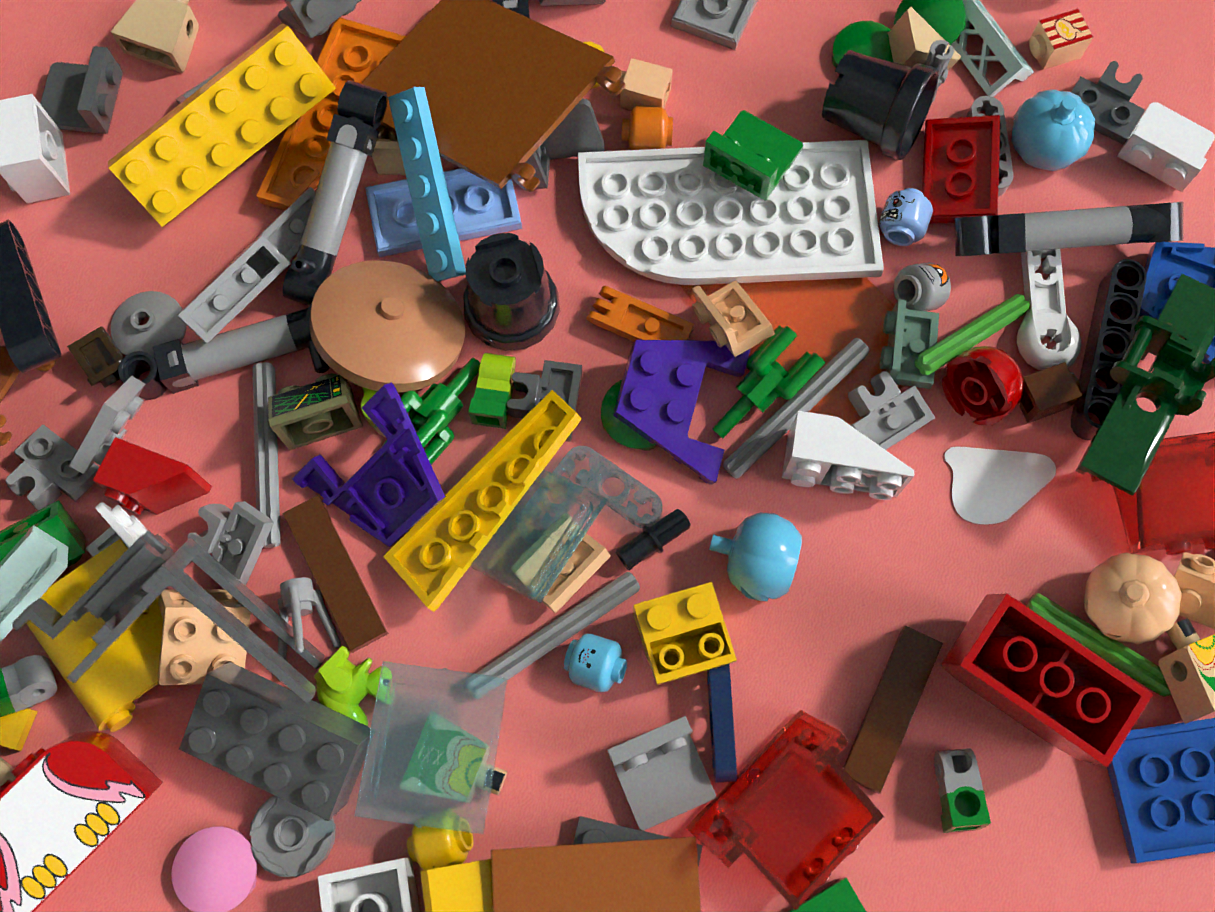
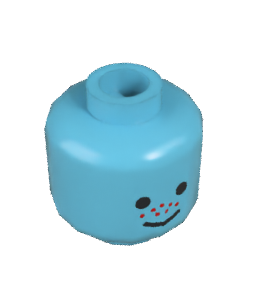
M584 634L579 640L574 639L570 643L564 659V669L568 671L572 683L597 692H606L613 686L614 682H622L627 669V660L622 658V648L618 642L594 634Z

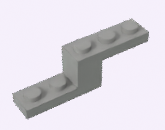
M311 187L231 261L229 266L177 315L205 343L214 338L290 264L289 260L298 253L316 194Z

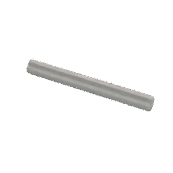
M854 338L806 383L793 398L788 400L724 461L723 467L727 473L737 479L791 429L797 412H809L868 356L869 347L861 339Z
M264 362L256 363L252 367L256 509L274 521L263 548H273L281 543L277 435L271 429L268 421V397L276 395V379L274 366L271 363Z
M630 572L624 573L468 678L465 683L470 693L476 699L482 698L639 591L640 585L637 579Z

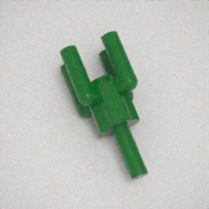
M779 325L774 330L775 335L766 339L748 358L746 367L750 372L735 387L742 397L712 428L722 439L754 406L763 413L777 397H782L786 400L793 398L825 364V361L815 352L811 355L807 351L788 371L776 361L778 356L797 337V334L788 326L783 328Z
M471 358L447 386L442 383H434L421 397L412 390L405 392L400 397L407 413L409 412L410 414L409 418L415 431H417L416 433L423 448L435 437L424 450L431 465L454 440V433L447 425L463 408V404L458 398L459 394L479 373L480 362L475 358ZM375 425V426H374L375 430H376L380 435H382V436L385 437V435H384V434L379 430V428Z

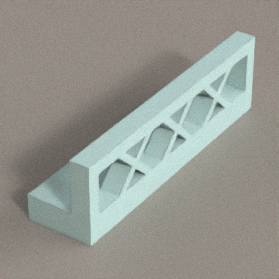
M962 0L965 7L966 26L960 33V40L956 39L951 45L961 56V61L987 96L994 97L1014 79L1022 82L1025 81L1034 71L980 0ZM970 23L974 26L975 29H969ZM968 35H980L983 38L981 56L969 55L966 52ZM990 49L995 54V56H989ZM974 61H980L979 68ZM988 61L1001 62L1007 72L991 85L985 77Z
M34 525L0 562V642L13 629L12 623L30 604L40 598L67 568L68 546Z

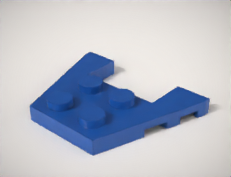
M1155 242L1150 248L1144 268L1146 271V284L1139 317L1145 315L1154 319L1157 318L1171 289L1181 274L1215 289V248L1205 247L1201 243ZM1215 336L1202 360L1206 364H1209L1215 358Z

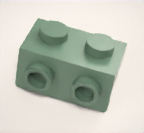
M898 299L893 310L886 311L883 333L889 334L888 346H883L880 369H886L897 385L911 387L915 385L919 388L931 389L934 384L935 371L930 375H923L915 367L914 361L918 358L919 354L937 344L939 313L906 309V300Z

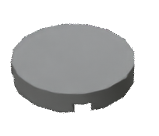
M272 796L257 810L250 825L253 856L264 870L279 877H299L314 871L328 858L335 843L336 825L332 817L327 821L277 796Z

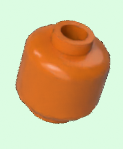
M636 106L630 112V119L622 118V141H629L630 150L666 149V146H672L673 117L667 116L664 108Z

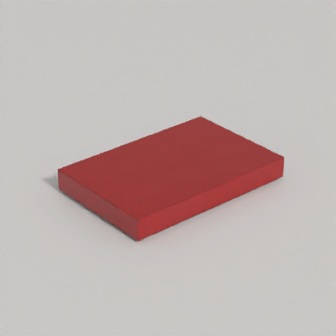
M1000 115L925 119L922 193L931 202L933 207L929 224L955 223L954 218L998 215Z

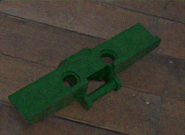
M1184 274L1180 275L1171 289L1156 319L1143 315L1137 320L1134 327L1136 333L1121 361L1115 362L1110 371L1111 378L1121 384L1122 387L1115 395L1076 469L1082 475L1087 472L1132 496L1138 489L1174 416H1189L1199 410L1207 395L1202 388L1207 381L1215 377V358L1209 364L1201 363L1215 336V289ZM1151 353L1156 357L1149 371L1138 368L1139 361H1143L1147 354ZM1136 399H1149L1154 403L1156 411H1144L1138 406Z

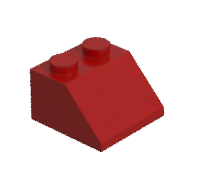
M117 437L114 438L92 480L105 489L104 497L119 503L118 505L121 508L137 515H141L143 510L156 515L206 495L212 488L189 465Z

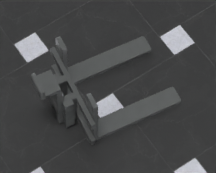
M148 530L127 549L64 616L45 600L38 598L12 623V627L18 631L31 621L49 637L54 639L73 620L77 622L88 611L97 619L101 617L107 622L92 637L98 645L66 677L74 684L168 586H171L303 701L308 703L314 697L316 687L183 571L191 561L194 562L296 651L293 627L191 537L175 552L169 547L170 544L159 534L154 535ZM303 637L304 651L298 654L315 669H318L323 664L325 656Z

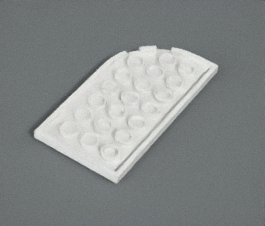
M868 140L803 143L802 151L766 201L704 167L705 147L578 153L581 205L590 230L596 240L615 260L642 276L670 284L709 285L730 284L735 280L738 283L881 277L884 271Z

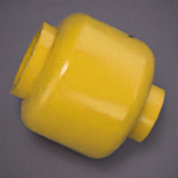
M444 810L421 817L415 821L412 835L407 839V850L411 860L418 862L423 870L462 864L467 859L468 852L473 848V833L468 820L465 817H460L452 810Z

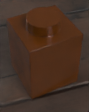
M1065 362L1023 377V392L1018 404L1027 423L1067 410L1082 397L1079 380L1074 373L1069 371Z

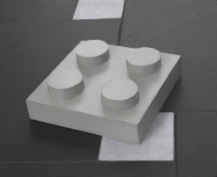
M131 376L103 404L69 465L71 468L85 474L94 463L101 465L114 438H124L127 432L124 429L129 419L132 420L141 408L144 400L139 395L145 383Z

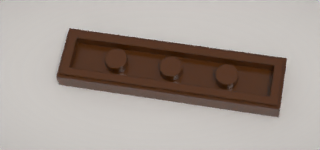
M319 495L284 512L283 515L349 650L353 653L387 635L388 632Z
M906 625L902 628L840 776L877 794L881 793L942 647V642Z

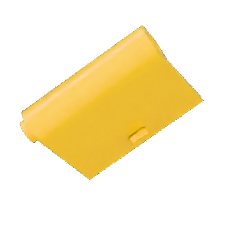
M122 539L117 540L51 585L40 598L64 616L127 551L128 547ZM159 596L74 684L66 677L98 645L92 637L107 622L101 617L97 619L88 611L77 622L73 620L54 639L49 637L33 622L29 621L26 623L100 731L109 729L111 732H115L126 726L133 719L131 713L136 708L133 701L159 683L158 671L163 618L158 606Z

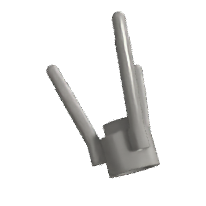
M294 578L282 582L279 585L281 598L278 599L279 616L287 623L288 617H292L296 652L302 653L304 651L301 617L311 614L313 612L312 606L316 607L333 646L339 648L341 642L324 605L320 589L313 590L310 578ZM278 636V654L287 660V643Z

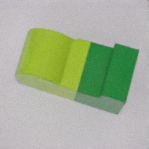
M490 353L483 354L474 398H471L468 411L472 424L506 429L509 415L507 412V402L512 399L514 389L512 374L515 373V357Z

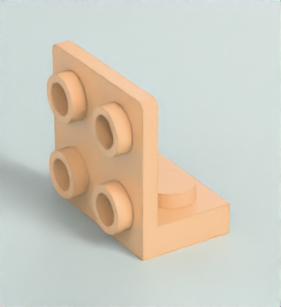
M165 589L159 595L158 606L163 618L158 671L160 685L203 684L207 673L228 662L245 668L247 651L177 590ZM204 589L249 628L251 612L225 589Z

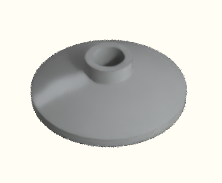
M147 291L133 295L118 307L112 318V340L125 356L132 352L143 351L155 358L153 346L180 339L182 342L186 332V324L177 315L183 309L174 298L162 292ZM149 317V321L145 325H139L144 318Z

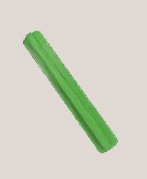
M1022 294L1012 296L919 354L918 358L914 361L915 367L920 370L921 374L930 375L964 351L974 347L1023 316L1030 309V302L1025 300Z
M1036 593L1030 598L1026 605L1029 609L1103 660L1157 694L1164 697L1171 695L1158 665L1117 640L1105 636L1099 629L1042 594Z

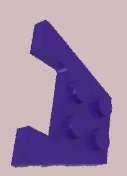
M636 340L632 344L613 416L650 443H656L671 454L676 462L679 464L683 463L700 475L699 478L712 485L717 481L724 449L688 437L705 367L740 378L745 373L750 349L734 357L726 345L719 347L715 341Z
M392 382L383 385L362 407L363 411L385 435L387 442L346 483H344L321 454L312 458L292 478L301 488L309 487L324 498L322 502L326 505L333 503L349 514L351 522L388 547L398 542L417 522L445 498V494Z

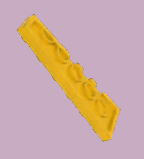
M553 390L504 436L445 495L441 502L417 522L383 556L424 605L433 612L439 608L470 565L581 421V417Z

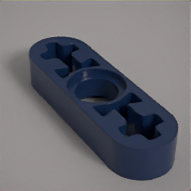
M727 664L707 670L712 765L715 783L736 782L737 780L730 666Z

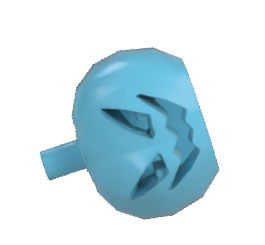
M1054 89L1040 91L1032 98L1027 99L1018 108L1014 115L1011 141L1015 151L1025 163L1038 169L1050 171L1064 169L1087 154L1094 138L1095 118L1090 108L1082 102L1080 97L1069 91Z
M759 512L744 519L737 527L733 539L713 535L709 550L728 555L727 572L729 580L743 595L749 599L767 601L769 598L778 599L789 591L799 560L802 535L793 523L774 513Z

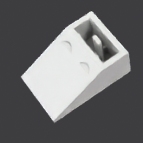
M804 411L797 412L787 437L782 478L791 480L793 485L813 487L814 484L830 486V490L836 493L849 494L856 490L868 492L869 497L874 499L890 500L893 497H897L914 477L915 470L839 417Z

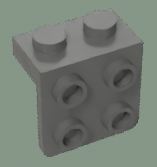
M284 0L287 6L278 13V17L282 23L312 39L314 36L325 33L329 29L330 24L340 16L351 13L356 8V4L361 0Z
M93 46L88 65L55 62L50 66L40 104L59 129L108 134L123 71L107 47Z
M582 98L525 162L534 167L536 171L534 177L539 178L541 182L536 189L548 188L551 159L576 157L579 152L604 151L605 143L591 102L588 99Z

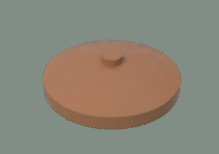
M373 260L358 262L345 266L331 274L315 293L309 318V328L313 344L328 366L352 383L376 391L390 382L396 387L398 393L419 390L436 383L455 365L465 336L463 315L451 293L427 273L412 266L392 261Z

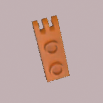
M602 286L599 294L601 297L611 301V303L596 298L593 307L597 311L604 313V315L595 311H589L586 317L590 323L633 342L636 340H689L694 330V323L608 286Z

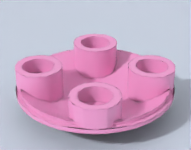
M226 827L205 828L191 835L179 848L172 865V884L179 900L193 912H228L243 902L248 894L254 890L257 882V861L253 856L251 844L238 830Z

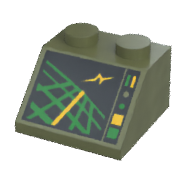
M325 374L318 377L314 383L301 387L298 385L288 386L281 389L278 394L268 397L269 425L289 450L363 427L351 386L347 379L341 375Z

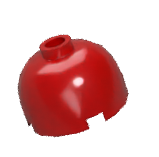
M992 346L973 347L952 359L945 367V369L947 368V375L942 378V387L946 399L959 415L963 416L966 411L971 417L975 418L976 420L972 423L977 425H993L1011 413L1022 397L1024 379L1021 370L1014 359L1001 349Z

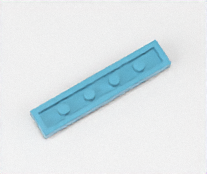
M413 87L388 97L428 273L439 282L466 275V268L425 87Z

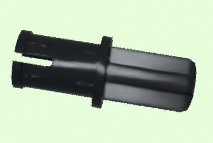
M676 509L651 527L646 525L642 527L643 532L620 548H616V554L626 569L630 571L634 566L656 551L662 553L663 546L690 528L689 519L684 512Z

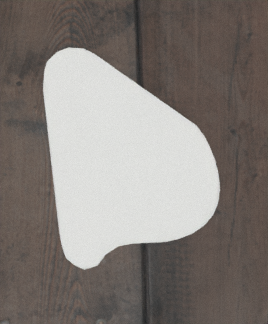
M951 447L944 454L945 461L953 471V505L963 519L975 524H996L1008 520L1054 478L1056 473V466L1052 459L1037 453Z

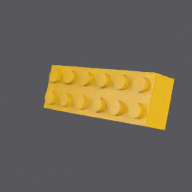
M282 23L108 161V168L163 227L334 91L336 87L289 26Z

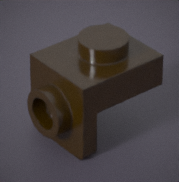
M103 326L67 346L89 377L87 381L91 386L101 382L104 388L120 379L118 367L124 356Z

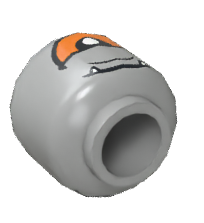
M928 262L909 265L899 271L895 278L894 296L896 301L898 299L906 300V309L918 311L937 310L946 303L950 296V278L946 270L938 264Z

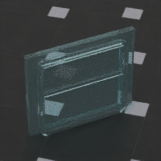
M543 469L470 567L523 596L541 603L608 500L596 492Z
M383 661L355 816L414 824L416 827L428 826L484 834L505 704L507 678L452 671L447 668L437 669Z

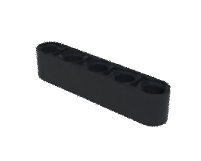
M6 220L0 223V329L10 358L20 372L26 373L60 358L61 351L25 243L15 225L10 220Z
M1124 259L1116 263L1099 284L1079 377L1082 397L1074 403L1071 415V428L1083 440H1092L1100 425L1090 419L1088 412L1095 414L1101 423L1115 395L1122 387L1121 384L1111 378L1110 371L1115 362L1121 361L1136 333L1134 327L1139 319L1146 284V271L1144 267L1132 259ZM1118 279L1123 280L1127 286L1121 284ZM1110 311L1116 313L1121 320L1116 319ZM1103 344L1109 346L1114 354L1107 352ZM1096 378L1102 380L1106 384L1107 389L1100 387Z

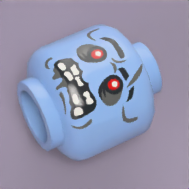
M907 188L895 191L888 196L879 220L880 230L892 244L909 246L925 236L933 213L932 204L917 189Z

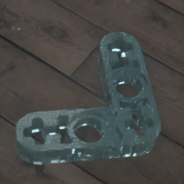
M577 446L565 455L521 512L517 527L523 540L535 545L553 524L557 523L565 514H569L585 491L639 528L645 525L651 527L657 523L662 516L663 504L655 492L588 446ZM587 457L589 458V467L591 469L589 471L586 469L580 470L575 477V482L580 485L575 487L574 483L569 479L576 469L574 460L582 461ZM563 473H566V475H567L569 478H566V477L561 476V475H562ZM611 477L620 479L624 483V491L618 496L605 494L602 489L605 480ZM557 485L566 487L570 492L568 501L561 505H556L548 499L550 489ZM631 489L637 491L634 493L633 499L642 505L646 504L647 501L652 503L651 511L654 513L652 516L646 513L643 517H639L637 515V505L630 500L627 507L621 505L628 499ZM543 503L548 511L557 515L555 518H552L548 512L542 520L545 530L542 533L535 530L530 534L528 533L529 526L527 520H538L543 513L542 507L538 505Z

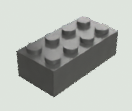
M228 662L207 673L179 750L329 821L347 804L376 730L313 700L306 703L292 690L232 662Z

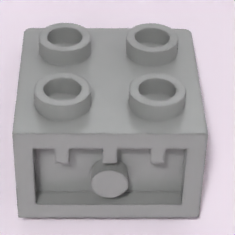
M686 716L608 749V755L637 825L642 831L716 798V793L690 736L692 729Z

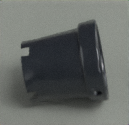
M849 50L844 54L835 72L840 73L835 84H829L823 103L822 118L880 146L882 155L895 160H902L910 151L925 122L936 92L939 70L924 63H917L910 67Z
M512 233L494 234L481 240L475 246L476 252L471 256L470 261L468 257L465 265L467 286L463 294L464 318L473 335L487 346L504 351L522 350L541 342L554 328L560 306L557 287L548 271L544 268L540 252L533 243L530 242L529 245L519 240L518 235Z

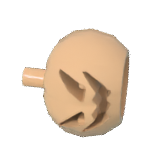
M1122 553L1111 556L1092 570L1086 581L1084 605L1088 617L1105 636L1117 641L1140 644L1155 640L1173 627L1179 616L1182 593L1177 580L1162 562L1146 555Z

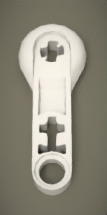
M1060 249L1021 252L1025 300L1030 302V309L1026 311L1018 330L1017 346L1019 353L1029 365L1038 370H1043L1063 362L1069 367L1080 354L1082 340L1079 330L1066 314ZM1041 258H1045L1042 262L1043 273L1050 274L1046 280L1042 279L1040 273H1035L1041 265ZM1045 336L1051 337L1050 342L1053 340L1056 342L1052 349L1046 348L1047 343L1044 345L1041 343Z

